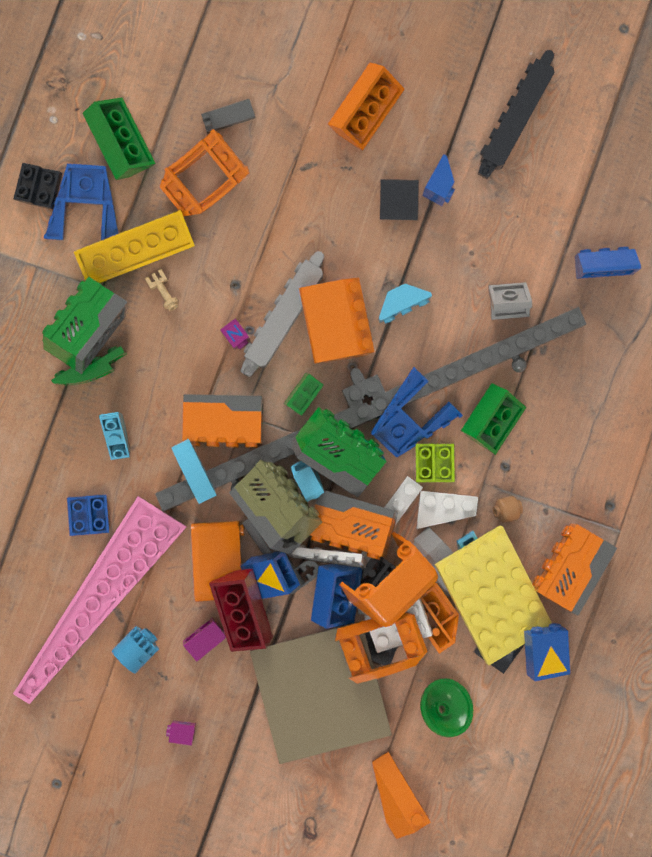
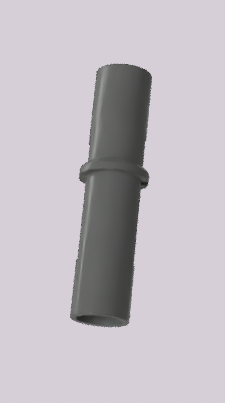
M245 520L242 525L262 554L272 553L250 520ZM288 558L300 583L290 595L317 577L319 566L316 562L306 561L295 568ZM306 566L309 568L313 567V575L307 574L305 577L308 581L305 583L297 570L300 568L302 573H304Z

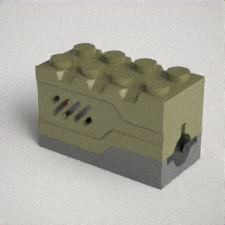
M260 460L229 493L270 549L292 554L322 523V520L318 517L320 514L314 507L308 506V502L301 492L298 493V485L292 479H287V471L282 466H276L272 462Z

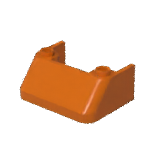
M393 532L392 536L399 547L397 555L402 562L377 587L370 583H364L354 591L343 582L339 584L350 603L383 627L392 626L438 580V573L414 544L396 532Z

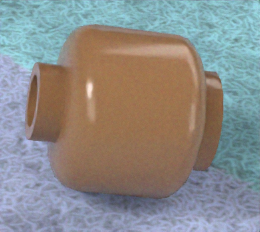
M514 496L499 498L493 507L494 517L498 518L502 523L516 521L523 513L521 501L517 500Z

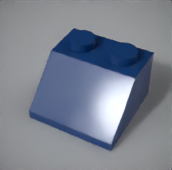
M443 154L422 195L440 206H443L444 202L449 203L455 191L453 188L455 181L446 155Z

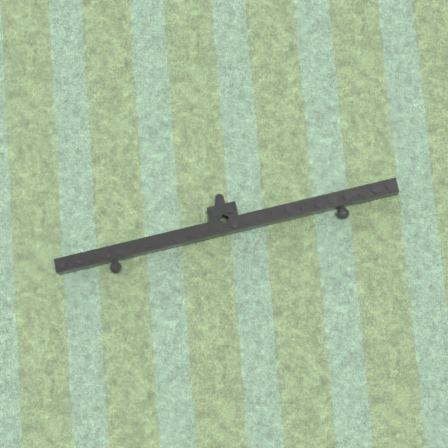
M577 307L423 375L429 382L405 405L509 359L513 360L512 369L515 372H523L527 367V362L519 355L586 325L580 308ZM353 368L350 376L354 385L342 390L349 408L334 414V418L336 420H345L350 425V429L382 416L401 385L385 392L378 374L365 380L360 369ZM364 396L372 398L371 405L363 404ZM300 430L207 470L206 473L214 489L231 482L232 490L240 482L238 479L246 476L260 460L276 463L294 455L291 441ZM187 480L155 493L162 511H167L195 498Z

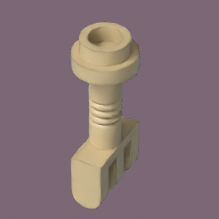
M159 269L158 273L161 276L159 279L154 272L151 274L155 280L154 282L149 277H146L145 280L151 290L155 288L159 290L165 300L164 308L168 309V311H173L179 306L176 297L172 298L164 285L168 279L162 269Z

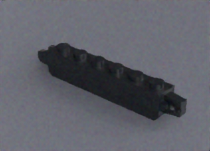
M552 50L545 51L540 60L536 58L534 64L529 63L525 71L527 74L525 80L521 79L516 87L519 90L516 96H511L507 103V106H509L507 113L503 111L498 120L501 124L498 129L494 128L489 136L492 139L489 145L485 144L480 152V155H482L480 162L482 163L478 171L479 176L488 179L494 170L503 168L555 73L554 68L550 66L555 56Z

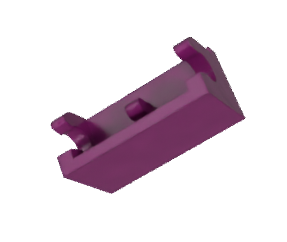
M212 617L183 640V646L197 662L226 638L225 632Z

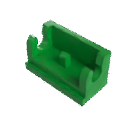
M305 373L283 404L302 416L324 384L309 373Z

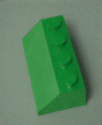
M122 97L95 101L82 113L116 180L132 177L156 164Z

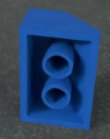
M627 246L619 247L614 251H610V248L598 249L599 252H591V249L580 250V253L574 256L576 279L633 275L641 269L636 250L629 249Z
M333 563L318 567L311 621L326 629L354 623L357 607L350 603L339 584L343 582L355 591L360 586L362 568Z

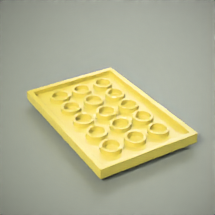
M498 526L434 564L488 666L524 645V631L531 630L532 627L543 628L552 624L503 526Z

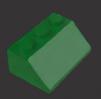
M491 383L464 424L461 432L496 455L527 407L508 390Z

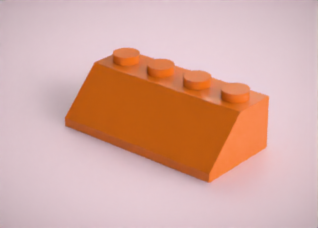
M370 62L328 125L339 136L363 151L405 89L384 66Z

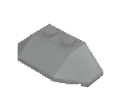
M427 527L414 539V545L437 571L438 580L436 583L446 596H451L434 564L453 554V552Z

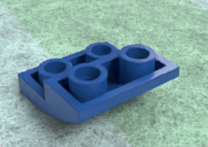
M106 494L67 498L69 536L109 533Z

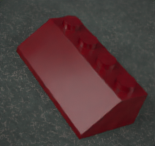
M253 569L235 570L211 581L209 585L230 651L266 649L273 638V634Z

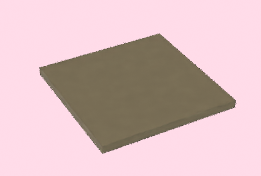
M340 627L269 645L266 649L250 650L279 764L392 735L378 680L374 679L357 684L349 679L352 675L340 641H335L337 629ZM365 633L360 634L359 636L371 669H374Z

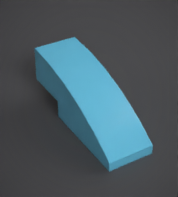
M187 439L171 447L198 503L200 504L217 496L190 440Z

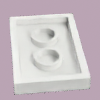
M419 598L406 612L415 615L424 639L432 636L433 633ZM368 615L364 616L365 620L371 619ZM395 623L389 627H381L370 631L377 653L403 645Z

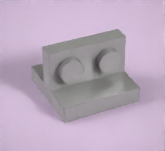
M526 282L488 285L492 320L530 317L532 299Z

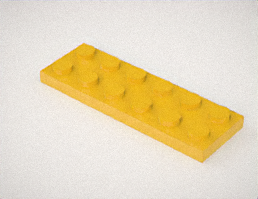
M178 210L73 252L84 279L86 280L88 277H91L98 283H101L195 245L181 210Z

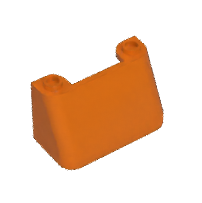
M240 521L191 524L195 602L214 601L209 583L235 570H242L240 567L241 536H244V526L240 525Z

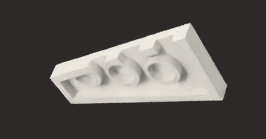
M299 545L292 554H288L293 558L366 568L367 560L362 554L346 553L339 550L327 551L319 547L309 549L304 545Z

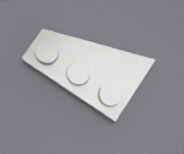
M420 491L416 529L476 516L478 497Z

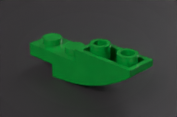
M114 346L107 351V355L102 358L101 356L94 358L91 362L92 364L86 368L83 374L70 368L66 371L61 370L54 375L55 378L51 381L55 385L65 386L95 381L114 372L115 370L111 364L127 355L123 347Z

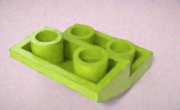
M416 444V482H455L454 444Z

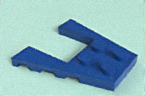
M67 164L44 239L64 240L66 203L103 205L101 240L119 234L107 167Z
M415 367L412 368L371 431V434L395 457H399L415 447L420 440L431 437L432 433L439 428H445L450 425V421L463 416L458 409L448 402L421 428L401 409L429 382Z

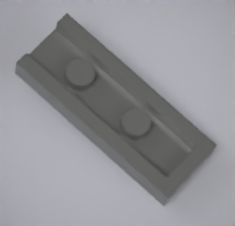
M250 99L201 114L207 134L212 129L218 131L255 119Z

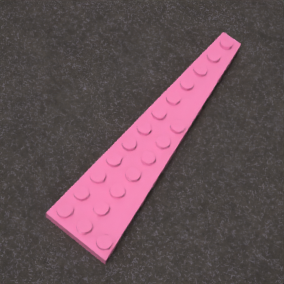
M138 496L13 694L30 704L187 526Z

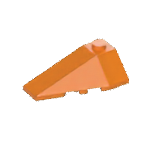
M386 752L373 760L372 764L386 823L395 838L398 839L413 834L431 823L427 813L390 753Z

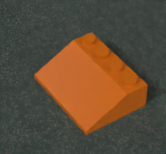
M359 277L299 288L315 364L363 357L375 352Z

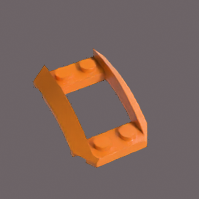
M212 129L190 151L171 166L164 169L165 174L161 180L160 188L175 207L181 210L183 216L202 214L228 194L250 173L248 166L241 162L224 141L223 136ZM208 152L229 179L207 198L198 203L177 176Z
M406 612L395 622L407 658L371 669L359 635L383 626L371 618L337 629L335 641H340L352 675L349 678L350 680L358 684L418 665L419 661L428 651L414 614Z

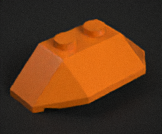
M435 582L420 599L433 633L432 636L427 638L440 654L456 641L459 614L440 586Z

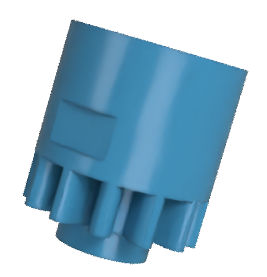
M135 626L114 647L112 653L123 666L136 674L159 650L155 643L157 638L147 628L142 630L140 627Z

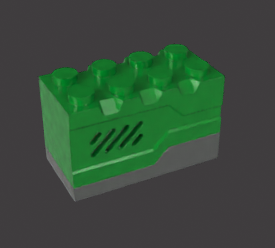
M91 277L79 283L76 289L78 293L68 297L65 302L67 307L64 310H58L54 316L56 321L52 325L48 324L42 332L43 349L80 374H83L124 320L127 311L126 300L105 288Z
M318 407L291 441L294 453L299 460L356 497H359L387 462L383 456L384 452L379 448L380 445L373 439L366 440L364 438L365 435L360 430H351L349 428L350 425L345 420H336L334 418L335 415L330 410H323Z

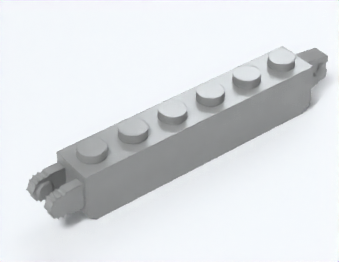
M315 252L309 261L305 259L303 263L300 262L294 271L296 275L293 279L289 278L284 286L286 291L283 295L279 294L274 304L276 307L273 311H268L264 318L266 321L264 326L258 327L254 334L255 340L252 344L249 342L244 349V353H246L244 357L246 359L240 370L244 375L251 377L259 367H267L303 310L299 288L319 284L323 278L322 269H320L322 262H324L322 252Z

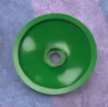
M447 678L438 679L431 682L422 693L420 700L421 715L428 728L435 734L451 738L463 734L469 728L474 713L473 703L469 693L460 683Z

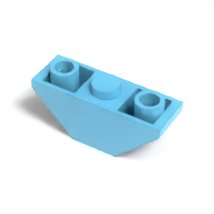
M403 284L388 291L378 319L379 323L384 321L387 324L395 320L394 316L400 313L402 316L413 311L412 307L416 305L422 307L430 303L431 292L408 284Z
M115 412L99 415L111 460L130 457L123 414Z
M302 461L291 466L293 476L307 502L317 499L324 493L318 471Z

